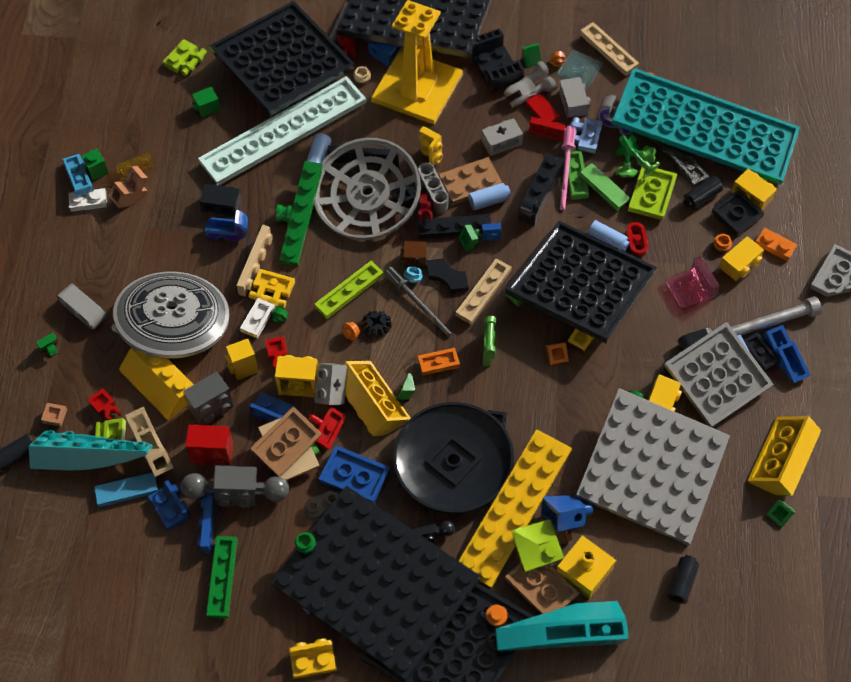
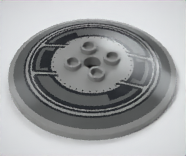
M159 272L141 277L122 290L114 304L113 320L120 337L132 348L154 357L184 358L211 348L221 339L229 323V307L219 289L207 280L183 272ZM169 306H174V307H176V308H175V309H168L167 307H169Z

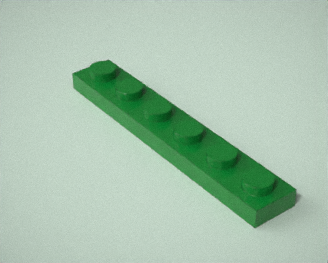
M304 162L280 256V263L299 265L323 169L322 163Z

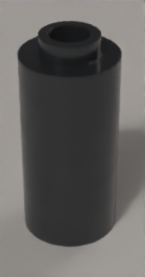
M711 176L684 194V205L692 210L696 209L723 190L721 181L716 176Z
M27 433L0 449L1 471L29 455V445L32 441Z
M685 555L679 558L667 597L673 602L679 604H687L699 568V563L693 556Z

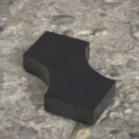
M445 258L426 260L429 280H437L444 283L450 293L469 291L466 271L452 269L446 263Z

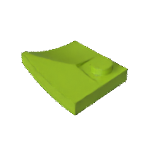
M550 519L511 531L524 573L564 559Z

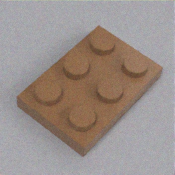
M489 157L439 174V178L453 205L469 200L468 194L502 183Z
M292 407L250 450L272 472L281 477L322 436V433L298 410Z
M520 562L505 576V580L540 615L566 607L579 596V592L550 564L524 573Z

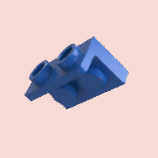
M261 392L255 404L251 403L249 406L251 415L255 419L265 420L269 423L282 418L292 407L296 409V406Z
M169 480L165 481L166 487L148 497L166 529L169 531L189 520L187 512L190 509L185 500L180 501L178 496L181 494L175 484L171 486Z

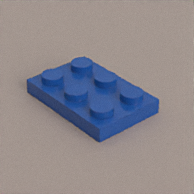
M335 446L319 477V482L340 491L347 485L374 504L389 475L390 467Z

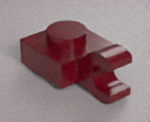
M420 194L418 219L422 221V219L429 218V221H432L431 201H427V194Z

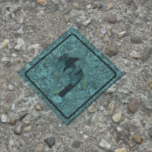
M572 50L557 75L566 79L580 77L582 84L585 83V86L588 88L602 67L603 62Z

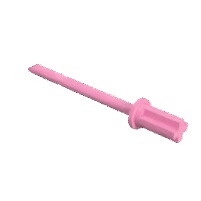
M571 126L565 128L564 142L561 146V149L565 151L560 210H565L570 153L576 148L574 145L575 127Z

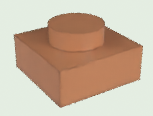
M47 403L41 418L42 423L61 427L67 412L66 406Z

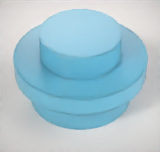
M410 266L405 270L404 278L410 283L420 282L422 280L421 270L418 267Z

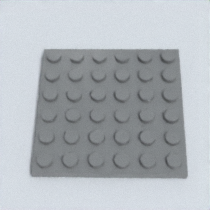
M619 388L575 497L689 546L730 435Z

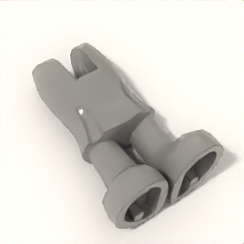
M538 62L530 75L524 76L521 81L509 86L504 91L506 97L514 94L516 91L521 95L510 102L512 107L521 105L539 92H554L557 90L556 82L550 76L544 78L536 85L533 83L549 74L544 62Z

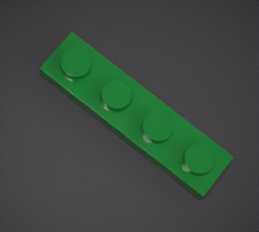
M216 536L207 618L229 619L237 537Z

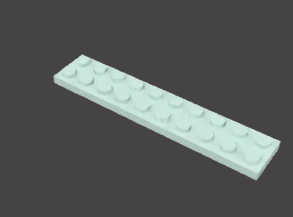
M346 76L199 157V163L217 185H221L366 103V98Z

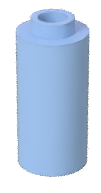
M318 133L314 136L307 161L322 163L325 160L328 145L331 144V138L328 135Z
M504 183L471 192L468 194L471 208L475 211L507 201L511 193L508 185L505 186Z
M597 220L592 223L587 233L624 252L630 243L627 236Z

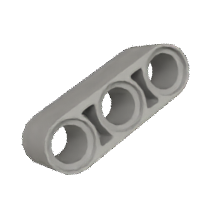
M422 163L418 168L421 187L425 188V194H427L428 201H431L433 211L438 214L445 213L448 210V194L434 166L430 163Z
M72 283L57 295L62 305L92 330L108 318L101 307Z

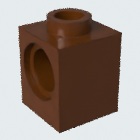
M404 241V249H400V260H404V267H426L427 242Z

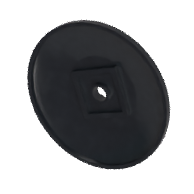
M445 402L419 411L406 422L395 442L393 462L400 485L414 501L436 512L462 514L483 508L496 499L513 470L514 450L508 432L492 414L472 404ZM451 457H456L459 462L456 465H452L448 460Z

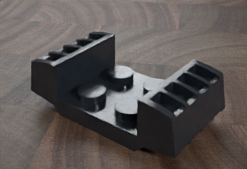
M498 28L478 35L471 56L480 74L492 91L521 81L524 78V68L519 60L513 61L505 48L502 31Z

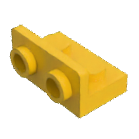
M423 126L419 131L420 149L424 155L429 157V163L435 166L443 158L442 138L440 134Z
M319 639L312 644L298 643L289 648L294 679L336 671L331 640Z

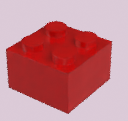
M188 425L185 447L191 463L198 466L213 464L215 466L231 465L234 443L229 426Z

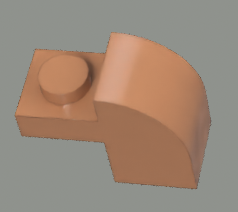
M138 166L131 167L126 181L114 182L109 197L118 208L135 204L147 192L144 187L147 176Z

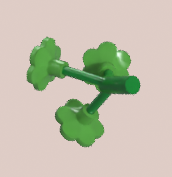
M625 135L619 138L626 150V158L623 167H618L615 170V174H618L620 177H634L638 174V170L630 167V153L637 159V164L646 170L642 177L643 179L650 176L658 168L659 161L654 165H650V163L655 161L654 154L656 151L654 148L645 146L642 150L638 151L631 146Z

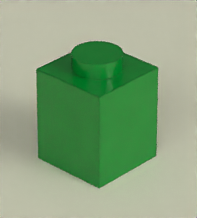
M212 87L192 94V107L195 112H199L201 117L220 110L218 97Z
M97 148L81 155L84 167L92 181L109 173L105 160Z

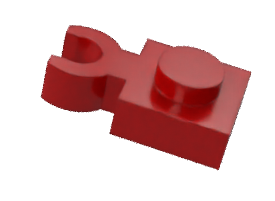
M337 35L338 47L343 49L346 55L349 54L350 59L353 60L356 56L355 48L357 47L355 38Z
M284 336L265 340L269 360L274 359L273 368L275 371L278 356L288 355Z
M103 388L87 399L88 403L100 416L105 413L107 420H112L110 415L116 413L119 417L121 416L120 410L114 406L116 405L115 401Z

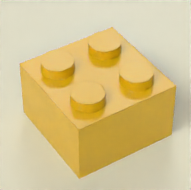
M291 355L278 356L275 373L278 395L315 397L317 359L309 356L303 358Z

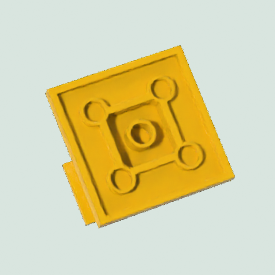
M409 0L406 1L392 24V28L405 32L404 49L400 48L373 93L371 102L435 125L463 75V70L432 59L430 31L440 16L441 11Z

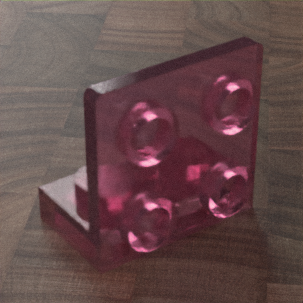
M701 256L694 258L691 269L668 277L665 280L682 310L716 297L719 288L718 282Z

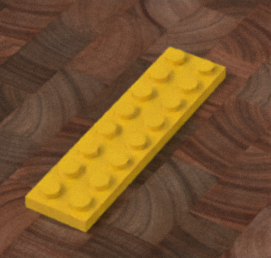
M537 429L459 562L481 576L479 582L491 589L516 548L511 531L529 525L541 505L543 497L546 496L572 451L571 447Z

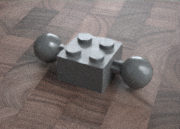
M215 466L214 481H206L200 474L192 473L185 476L182 480L181 491L185 497L192 500L201 498L205 493H214L215 505L221 507L239 505L240 507L247 508L255 506V495H265L272 502L284 500L289 493V485L284 478L279 476L270 477L265 483L256 482L257 467Z

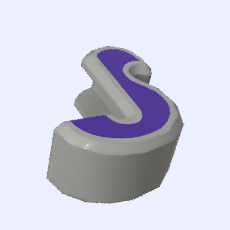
M606 96L597 111L598 119L603 121L602 124L607 127L620 128L619 132L621 134H632V131L611 124L617 110L616 107H613L616 96Z

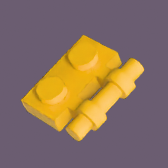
M259 269L253 283V287L258 289V291H250L249 298L254 299L255 302L258 298L275 305V307L285 308L287 301L280 298L281 296L289 298L295 284V278ZM265 292L274 293V296H267Z

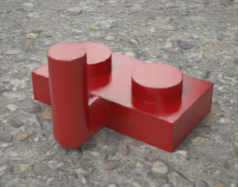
M331 406L326 409L322 419L314 414L307 416L306 419L310 423L317 425V429L322 433V436L315 444L326 451L330 450L347 416Z

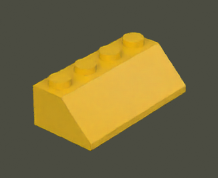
M131 347L119 371L169 421L187 406L183 391L194 384L168 358L150 356Z
M346 361L343 364L347 365L345 396L356 410L358 417L367 426L368 431L373 436H385L405 425L410 416L400 402L396 400V396L372 362Z
M809 416L776 417L748 478V482L775 495L793 496L820 435V428Z

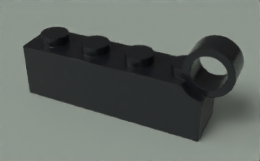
M546 153L521 203L518 220L536 225L562 172L563 158Z

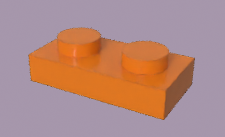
M767 228L763 229L755 242L764 250L787 262L797 247V244Z
M455 348L418 356L422 376L460 368Z

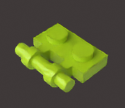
M183 39L167 56L163 64L176 73L182 69V75L186 76L195 69L198 62H202L207 51L202 48L198 52L196 45Z

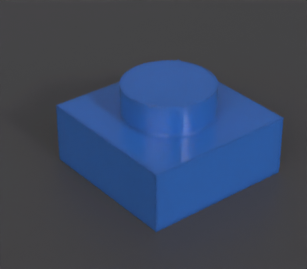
M501 223L482 224V240L494 241L501 239Z

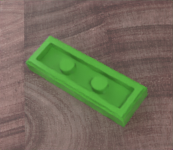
M572 151L570 153L568 185L571 200L589 198L588 184L579 176V173L585 169L582 151Z
M593 163L579 173V176L617 211L630 201L631 198Z

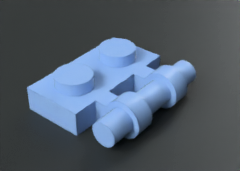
M574 117L569 125L575 127L574 144H579L578 150L596 153L603 121L585 118L584 123H579L580 119ZM578 131L582 132L581 136L576 135Z

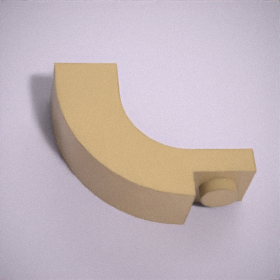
M141 407L125 415L137 442L143 441L153 446L144 457L154 476L156 477L174 468L152 426L145 408Z

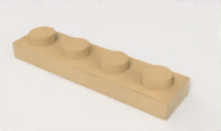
M594 22L580 30V35L625 76L630 74L633 68L637 69L639 67V63Z
M262 225L239 278L237 289L238 294L246 297L248 290L252 289L253 278L260 269L259 264L261 260L265 259L267 245H270L273 235L270 232L269 226Z
M495 259L458 308L455 316L472 325L507 278L512 267Z

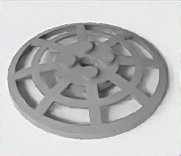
M380 138L356 139L336 148L322 162L323 169L314 204L322 221L337 234L356 240L380 238L397 230L413 214L420 197V175L412 157L397 144ZM379 146L390 149L386 160L379 157H364L362 147ZM355 149L357 159L346 164L340 171L331 166L342 154ZM397 154L402 156L409 164L414 175L403 178L399 169L392 163ZM366 163L382 164V166L376 172L367 170ZM359 165V173L352 178L345 175L351 168ZM388 169L395 173L398 181L388 184L384 177ZM327 171L335 177L331 186V197L320 198V185ZM342 181L347 185L346 195L336 196L338 184ZM415 182V198L411 208L408 209L401 206L405 198V186ZM367 188L373 189L370 195H364V190ZM400 188L398 202L394 203L388 200L390 191ZM349 201L353 209L348 215H345L338 203ZM321 205H333L336 213L343 219L338 227L328 220ZM383 206L392 209L386 216L380 219L377 218L376 211L380 210ZM359 212L369 213L370 216L369 222H361L354 219ZM397 212L405 215L396 225L380 232L379 224L386 222ZM349 224L359 227H372L373 234L353 235L344 232Z

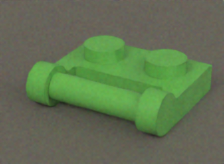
M493 316L484 318L483 366H490L491 359H495V346L493 344L495 343L494 326L496 325V318Z

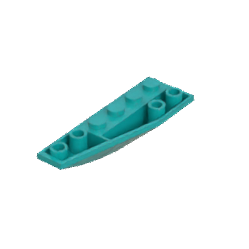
M51 430L44 431L29 445L30 469L87 470L108 467L145 456L153 446L143 441L134 442L74 434L72 431L55 433V431Z
M618 601L576 603L495 629L497 651L623 644L629 639L626 617Z

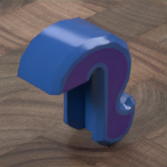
M236 210L235 220L209 218L206 221L205 236L215 241L219 240L220 237L229 241H239L245 238L247 234L248 217L242 211Z

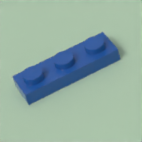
M205 493V496L201 497L203 515L199 517V527L202 530L201 534H198L197 545L201 548L203 554H211L215 515L214 493Z

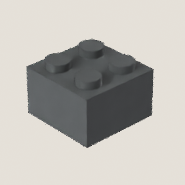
M217 371L183 391L188 409L199 425L212 422L215 417L227 413L234 407L230 390Z

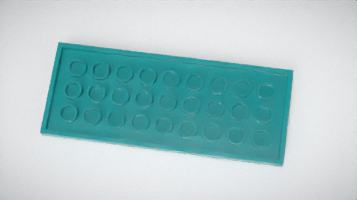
M633 68L611 123L745 172L749 169L757 173L759 177L779 185L784 180L800 130L799 126Z

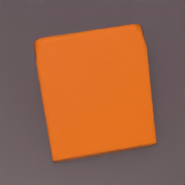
M565 342L545 345L550 365L569 362Z

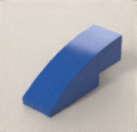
M783 325L761 335L765 343L780 360L779 367L792 383L811 376L795 341H790Z

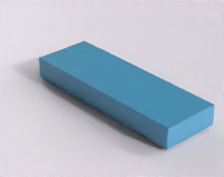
M80 154L62 159L76 197L94 191Z
M153 472L94 486L98 507L151 495L158 491L156 477Z

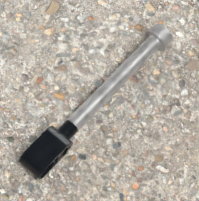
M814 296L805 299L804 304L738 324L731 328L737 336H742L804 315L809 317L820 315L822 307L818 298ZM704 328L681 336L677 342L681 350L684 351L712 331L710 328Z

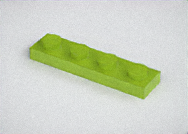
M372 261L368 262L314 304L315 308L326 319H329L384 276L383 271Z

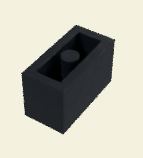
M204 184L199 202L202 212L235 216L236 210L240 209L242 196L240 189L236 187Z

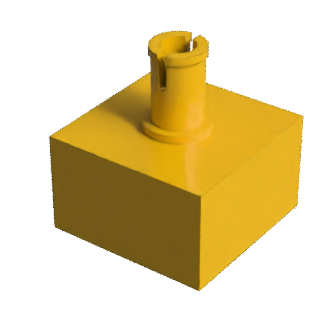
M581 536L559 563L557 571L578 592L590 599L614 569L616 560L587 538Z

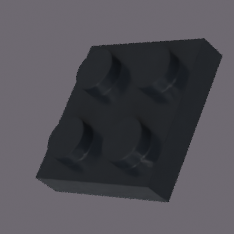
M739 190L712 208L711 211L736 236L764 216V212Z

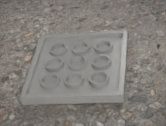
M727 322L664 364L674 380L681 383L680 388L709 427H713L774 385Z

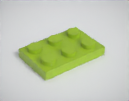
M642 167L628 211L663 221L677 174L656 169L650 176L643 179L642 177L646 170Z

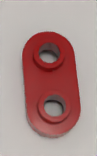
M632 222L627 226L626 236L630 242L629 251L633 256L642 257L646 255L649 247L645 227L641 223Z

